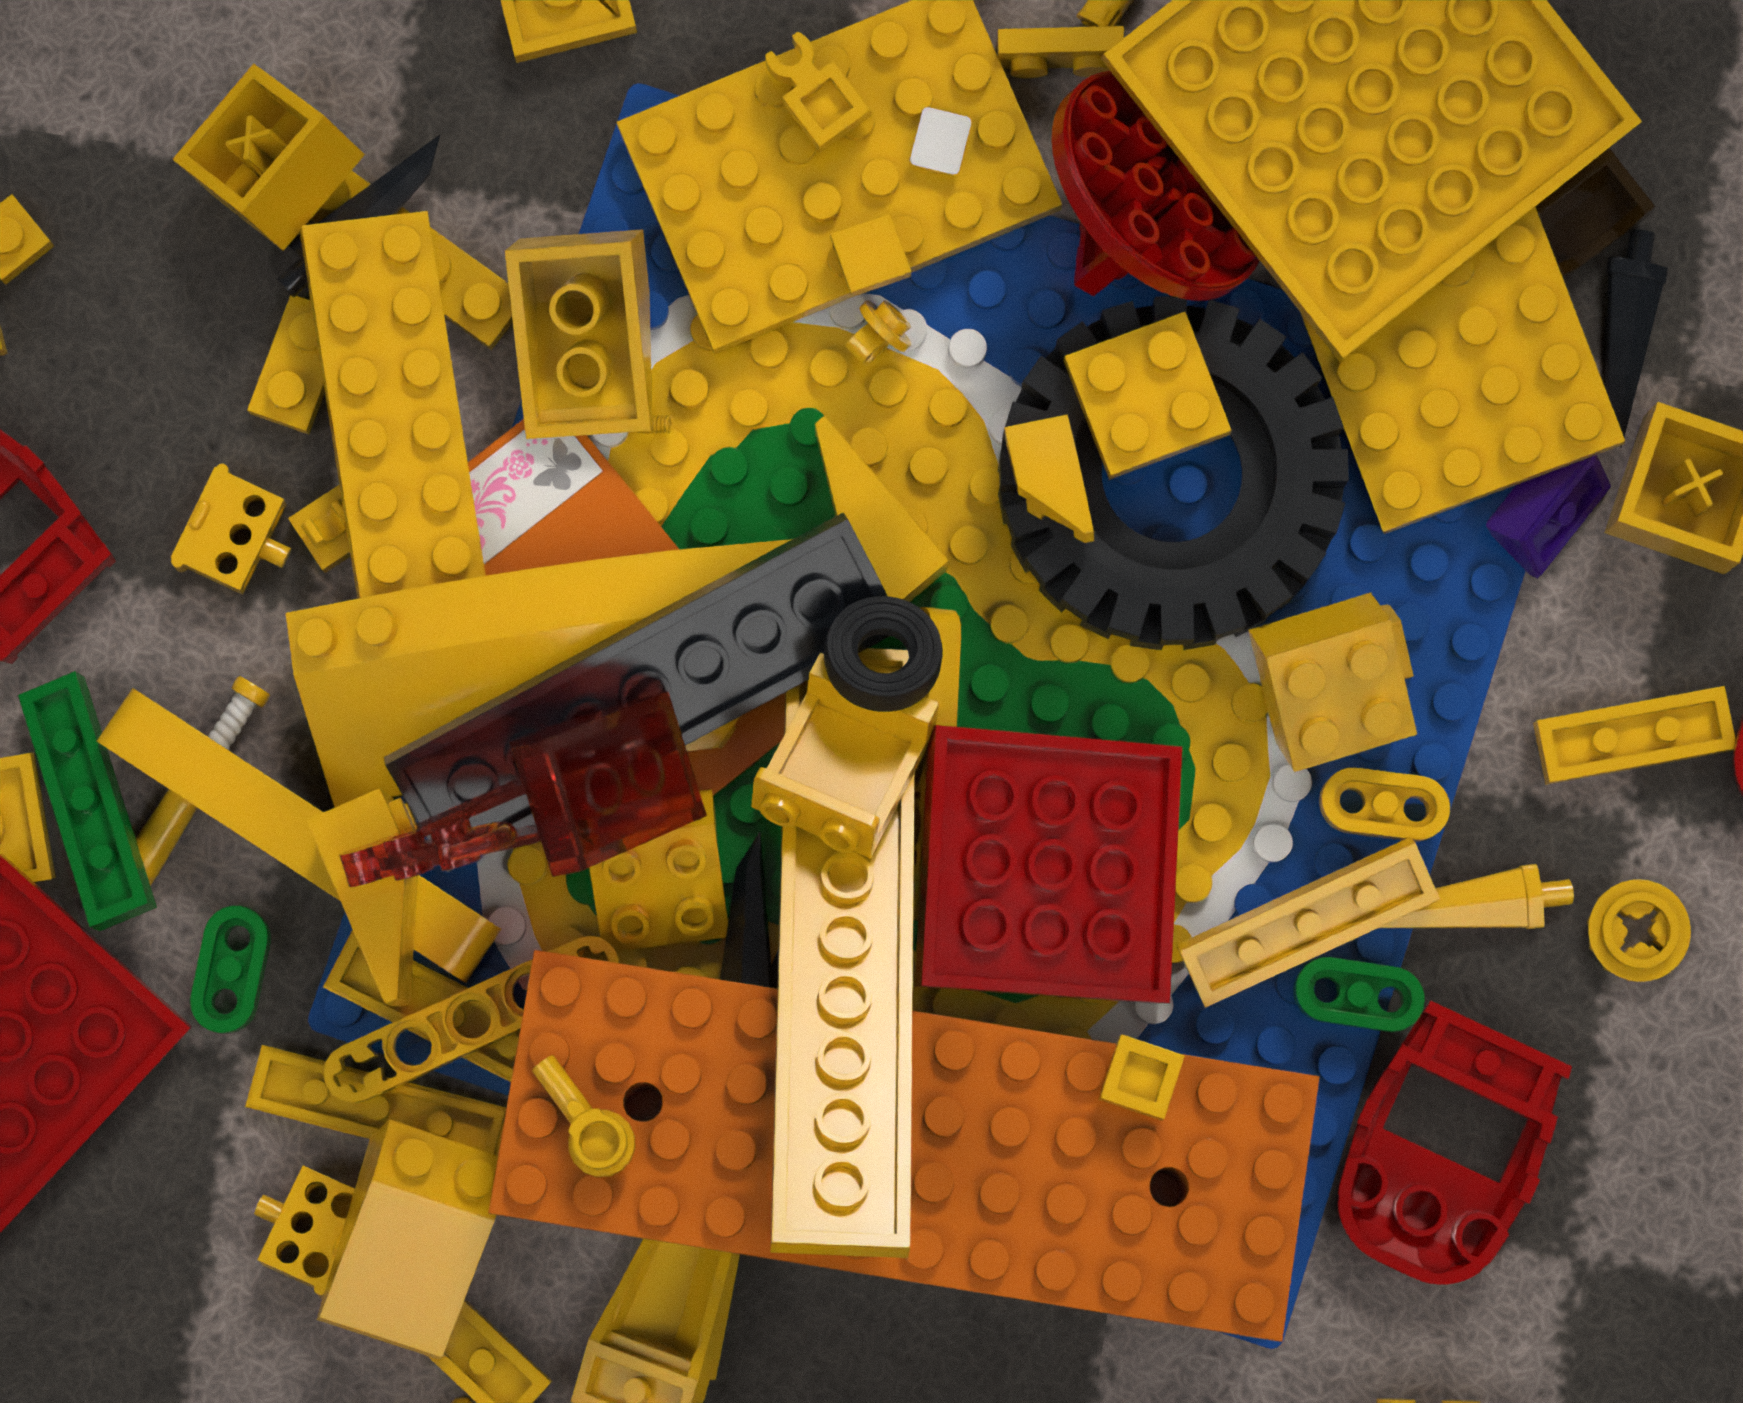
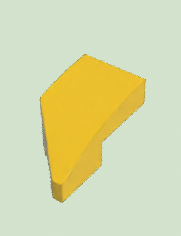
M1068 414L1004 427L1005 441L1018 495L1026 498L1027 512L1041 520L1044 516H1047L1073 530L1074 538L1084 543L1093 542L1094 530Z

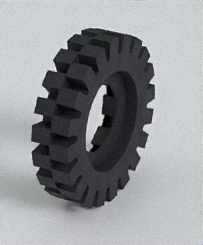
M1162 296L1154 297L1152 306L1135 308L1132 300L1102 310L1100 320L1088 326L1081 321L1057 339L1055 349L1046 358L1040 356L1023 380L1016 402H1012L1005 427L1068 414L1092 520L1094 541L1084 543L1074 538V531L1047 516H1044L1041 520L1027 512L1026 498L1018 495L1004 430L998 466V497L1003 525L1007 524L1012 537L1011 547L1025 573L1031 571L1040 583L1039 591L1061 613L1065 609L1069 610L1082 619L1080 626L1107 639L1113 634L1131 640L1130 646L1162 650L1164 645H1183V650L1215 645L1218 639L1232 634L1238 637L1248 632L1249 629L1263 624L1268 616L1279 608L1282 610L1305 586L1327 554L1325 552L1337 533L1346 504L1342 502L1343 489L1349 481L1348 449L1341 448L1339 434L1344 426L1333 397L1325 400L1318 387L1322 376L1303 352L1294 357L1283 346L1286 336L1263 320L1259 319L1256 325L1253 326L1238 319L1239 308L1213 300L1208 301L1206 308L1187 306L1186 299ZM1186 312L1231 427L1230 437L1240 457L1242 479L1240 492L1233 509L1216 528L1192 540L1163 542L1145 537L1129 528L1110 506L1102 482V459L1064 364V356Z

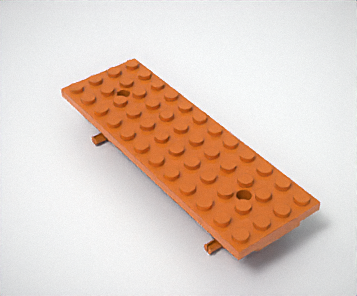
M534 950L489 1214L1282 1342L1320 1076L1185 1055L1165 1119L1161 1121L1098 1100L1116 1043L912 1011L911 1216L908 1258L770 1253L777 989ZM554 1055L593 1109L599 1108L600 1110L618 1113L630 1124L635 1135V1151L631 1162L621 1172L610 1177H595L584 1173L574 1164L568 1148V1137L570 1135L568 1130L571 1124L532 1072L533 1068L542 1060Z

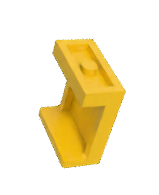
M820 653L809 672L807 694L768 767H760L754 778L751 807L759 810L766 819L774 824L783 827L796 826L819 836L825 844L837 851L844 853L856 852L871 859L928 748L933 727L936 725L939 703L924 697L908 708L892 712L871 711L856 706L846 700L834 688L827 675L824 654Z

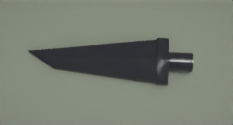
M440 135L316 224L397 214L430 176ZM299 233L288 245L299 259L277 278V281L293 298L308 285Z
M1633 229L1629 232L1626 258L1608 257L1606 274H1608L1605 389L1624 437L1663 284H1666L1668 271L1667 267L1651 263L1655 233L1640 229Z
M759 832L736 868L720 980L773 988L761 833Z

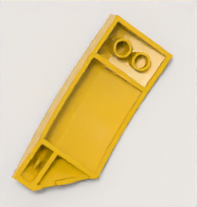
M790 540L670 550L525 569L416 587L287 612L286 621L293 675L334 807L378 788L382 789L392 798L402 797V793L385 766V756ZM740 717L670 754L712 748L722 749L737 727L734 725Z

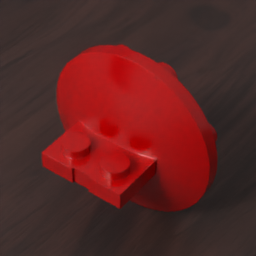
M1111 71L1099 72L1089 76L1063 98L1054 116L1051 143L1055 168L1061 186L1071 207L1080 220L1079 230H1081L1080 244L1077 248L1074 286L1094 297L1114 279L1120 280L1130 273L1146 285L1170 296L1186 300L1203 301L1216 299L1228 294L1252 274L1259 263L1257 256Z

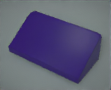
M1594 455L1517 484L1487 521L1486 527L1492 537L1530 576L1538 579L1611 488L1609 479L1598 456Z

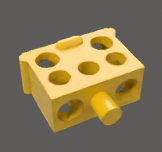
M217 465V467H214L170 557L172 565L178 572L182 573L187 569L243 595L261 558L283 568L290 555V547L271 539L287 505L285 500L232 475L227 465ZM254 501H261L265 503L264 512L257 517L249 516L246 512L249 504ZM240 529H247L252 534L251 539L245 545L233 543V536ZM228 557L237 559L238 564L235 571L230 574H224L219 571V565L223 559Z
M302 1165L285 1203L263 1194L256 1206L254 1215L274 1224L257 1260L267 1268L314 1288L315 1293L323 1299L355 1189ZM319 1187L327 1189V1197L323 1202L319 1204L310 1203L309 1197L314 1189ZM303 1217L313 1218V1226L310 1231L303 1234L296 1232L295 1227L299 1219ZM290 1246L298 1247L299 1255L297 1259L292 1263H283L281 1259L282 1252Z

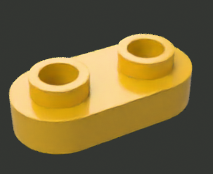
M1355 767L1345 768L1336 772L1325 782L1319 797L1320 811L1326 822L1334 829L1348 834L1404 840L1411 837L1414 842H1420L1439 833L1446 825L1450 815V802L1444 788L1435 780L1419 775ZM1352 790L1361 796L1362 808L1359 812L1348 813L1343 810L1340 805V796L1344 791ZM1415 798L1424 804L1426 814L1422 821L1415 822L1406 817L1404 813L1406 800Z

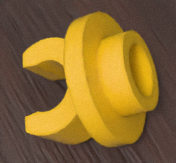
M866 300L859 307V310L868 323L845 344L862 364L867 360L871 363L889 344L897 350L905 352L911 346V341L906 335L911 325L903 314L889 302L884 300L877 306L873 302Z

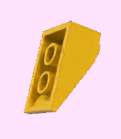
M643 229L518 239L505 250L526 439L651 431L653 428L650 290Z
M378 788L307 819L306 822L384 1004L400 1008L411 1002L419 856L413 843L423 839V836L408 804H404L401 797L394 800L386 792Z
M391 1119L380 1127L370 1137L316 1320L438 1360L441 1359L495 1222L496 1215L489 1214L488 1212L498 1156Z

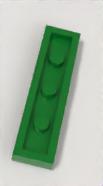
M74 671L19 694V701L89 927L100 932L157 908L108 749L97 742L102 734V730L85 677Z

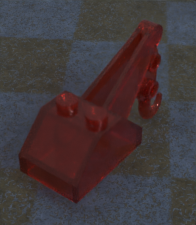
M669 692L635 699L552 725L509 742L519 778L386 838L339 854L349 887L361 886L390 876H394L395 881L411 878L434 869L436 865H440L441 870L446 871L473 863L481 859V855L539 842L541 843L552 877L583 871L707 816ZM524 794L526 795L534 820L533 825L516 829L507 822H491L471 827L470 817ZM431 835L432 839L425 840L424 837Z

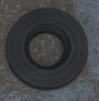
M888 596L865 598L846 607L833 621L826 636L824 649L827 675L838 693L856 706L878 712L902 710L923 699L932 689L939 676L943 657L940 634L932 619L916 605L903 599ZM889 635L897 638L905 645L909 659L901 669L895 672L878 673L870 670L861 662L858 655L859 646L871 636Z

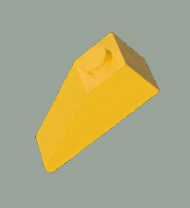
M824 415L815 423V430L835 515L837 516L844 512L888 597H895L910 602L948 570L949 560Z

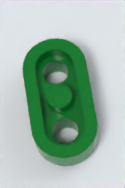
M244 906L222 908L211 916L205 926L191 991L190 1006L197 1022L207 1030L222 1034L240 1031L253 1020L257 1012L271 945V932L265 919L252 909ZM237 927L246 928L250 934L248 946L241 951H234L228 943L230 932ZM223 990H232L237 997V1005L232 1012L222 1014L215 1006L216 996Z
M1322 957L1306 964L1297 974L1293 986L1295 1002L1300 1011L1308 1018L1322 1023L1382 1032H1397L1413 1025L1420 1017L1425 1003L1421 983L1409 971L1394 966L1334 957ZM1326 978L1335 984L1337 994L1332 1002L1324 1003L1316 998L1314 986L1319 979ZM1392 988L1399 994L1400 1005L1395 1012H1386L1379 1006L1378 995L1382 989Z

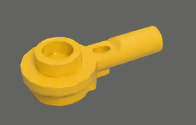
M554 1055L542 1060L533 1068L532 1072L571 1124L568 1130L570 1133L568 1148L574 1164L584 1173L595 1177H610L621 1172L631 1162L635 1151V1135L630 1124L618 1113L600 1110L599 1108L593 1109Z

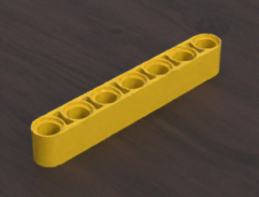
M132 688L97 742L340 901L306 822L307 819L323 812ZM418 875L414 950L467 983L502 929Z

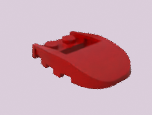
M0 429V499L21 480L59 517L0 575V661L13 664L19 658L17 655L107 566L110 568L116 560L63 487L46 468L44 462L26 445L22 446Z
M1430 1001L1378 1078L1358 1118L1338 1190L1339 1216L1350 1240L1358 1249L1375 1261L1425 1283L1437 1285L1455 1284L1480 1273L1485 1266L1492 1262L1508 1238L1509 1233L1507 1231L1524 1204H1530L1540 1182V1179L1537 1177L1547 1145L1551 1144L1558 1116L1552 1114L1560 1081L1561 1079H1569L1572 1066ZM1411 1065L1527 1118L1499 1182L1383 1129Z

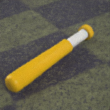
M238 676L232 684L231 689L235 691L231 702L226 706L225 712L221 714L220 720L216 722L214 729L208 735L209 738L227 750L230 749V745L234 743L235 737L241 732V728L246 724L247 718L251 716L252 710L257 705L261 708L264 707L270 698L269 693L242 676ZM168 789L136 837L150 886L160 873L197 810L196 806Z

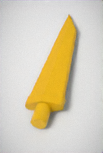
M1537 864L1521 865L1516 869L1435 888L1440 900L1380 928H1543L1545 925L1544 908L1573 904V886L1569 879L1541 882Z

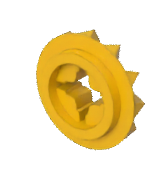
M1635 879L1614 885L1597 898L1587 920L1589 949L1595 954L1605 971L1628 982L1652 981L1670 973L1683 960L1691 938L1690 920L1683 903L1671 890L1649 880ZM1652 910H1655L1657 913L1651 918L1652 923L1648 927L1647 932L1653 938L1652 942L1659 947V950L1652 945L1647 946L1645 943L1638 942L1622 951L1620 948L1625 943L1623 939L1627 936L1628 930L1622 924L1623 920L1617 916V913L1623 917L1628 916L1632 920H1638L1644 915H1649Z

